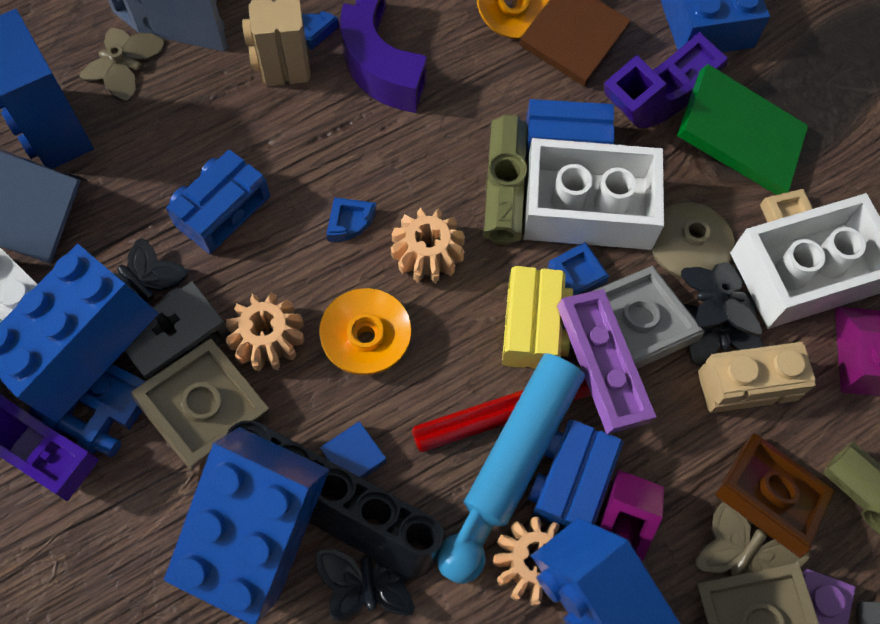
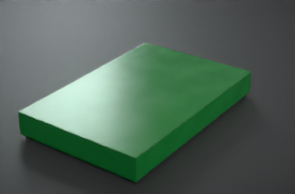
M707 64L699 71L677 136L775 195H779L790 190L808 125Z

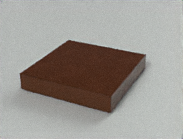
M549 0L521 36L519 45L585 87L627 31L631 20L599 0Z
M753 433L745 442L715 496L801 559L811 549L835 491L763 438Z

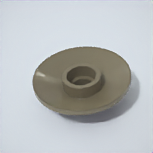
M677 203L664 209V227L653 249L650 251L656 262L665 271L682 279L681 271L684 268L701 267L712 270L717 264L729 263L732 258L730 252L735 246L734 236L726 220L713 209L698 203ZM689 231L698 233L701 238L693 237Z

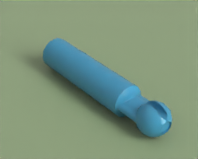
M544 353L464 500V504L469 511L465 523L459 533L447 537L442 543L436 559L438 569L446 578L457 584H465L476 580L482 573L486 562L483 549L484 543L493 526H507L585 378L584 372L574 364L549 353Z

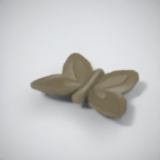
M117 28L109 29L104 40L106 49L99 51L101 58L91 62L81 71L79 76L82 80L87 81L103 80L106 89L114 97L124 102L130 101L136 91L135 75L129 68L136 71L140 70L141 62L137 60H147L159 54L165 44L164 40L152 33H137L130 36L124 30Z
M721 502L713 515L712 530L715 539L703 547L695 561L696 567L701 571L722 573L731 570V576L797 562H799L801 567L811 557V553L809 550L800 559L776 540H771L761 545L766 539L767 534L760 529H757L750 539L751 524L748 519L725 502Z

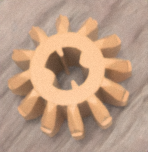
M420 207L417 211V219L404 214L401 219V227L394 228L392 232V241L395 244L391 247V256L394 260L399 261V270L402 274L414 270V280L417 283L423 279L424 275H430V279L435 284L439 281L440 272L452 276L455 272V263H461L464 259L462 246L465 242L463 231L456 230L457 221L455 217L442 220V212L439 208L432 216H426L425 211Z
M271 292L265 302H260L259 297L252 293L250 297L251 305L246 307L236 303L234 310L238 317L226 319V327L231 333L227 336L226 343L230 350H236L235 357L240 364L243 365L251 360L254 370L260 372L266 361H270L272 368L279 370L281 367L279 358L284 356L287 359L294 360L296 352L292 346L303 345L304 335L299 331L304 326L302 316L300 314H293L295 309L293 303L288 299L278 303L277 296ZM270 328L273 329V331L266 336L264 335V332L261 331L263 329H266L267 333H269Z
M532 517L529 523V533L519 521H516L511 525L514 539L506 535H500L497 544L507 553L494 555L492 563L497 567L509 568V570L503 572L497 578V582L500 586L506 585L512 580L518 584L511 594V598L515 601L520 599L525 589H529L531 605L538 606L541 604L542 587L536 578L540 573H537V566L529 570L524 562L529 556V550L536 552L559 531L557 523L552 522L545 533L541 532L540 519Z

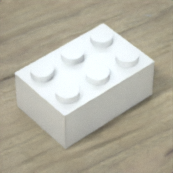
M532 138L527 161L523 240L583 244L586 242L588 245L653 249L664 227L663 148Z
M867 193L747 228L730 252L767 329L880 294V216Z

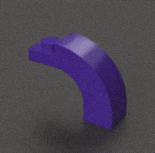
M356 0L355 5L343 3L340 17L342 47L345 64L351 77L365 93L375 100L396 109L416 113L426 84L427 56L396 49L379 37L377 32L387 6L386 0Z
M699 32L671 57L654 69H651L636 55L604 82L605 95L636 127L642 129L653 127L669 119L688 105L699 71L709 64L721 71L727 66L728 58Z
M0 394V457L68 502L98 463L99 459L49 428Z

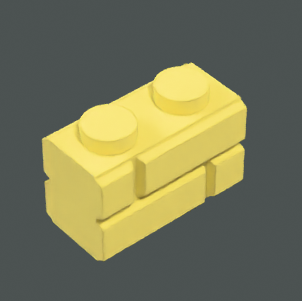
M523 266L511 268L502 364L504 366L530 367L535 369L544 353L556 355L560 358L561 356L568 357L570 339L566 329H562L563 321L557 308L562 298L573 296V288H565L566 273L564 271L552 269L537 270L536 268Z

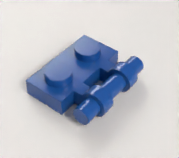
M112 364L58 423L33 407L30 408V415L41 420L43 424L57 433L63 432L78 440V446L90 453L99 451L112 458L120 449L121 441L110 436L108 430L113 422L129 430L132 428L142 410L132 399L131 391L146 381ZM78 403L95 411L88 423L73 416V411Z

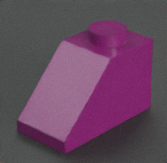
M839 306L835 309L841 393L880 396V310Z
M617 469L597 520L596 526L627 539L641 562H643L663 518L664 486Z

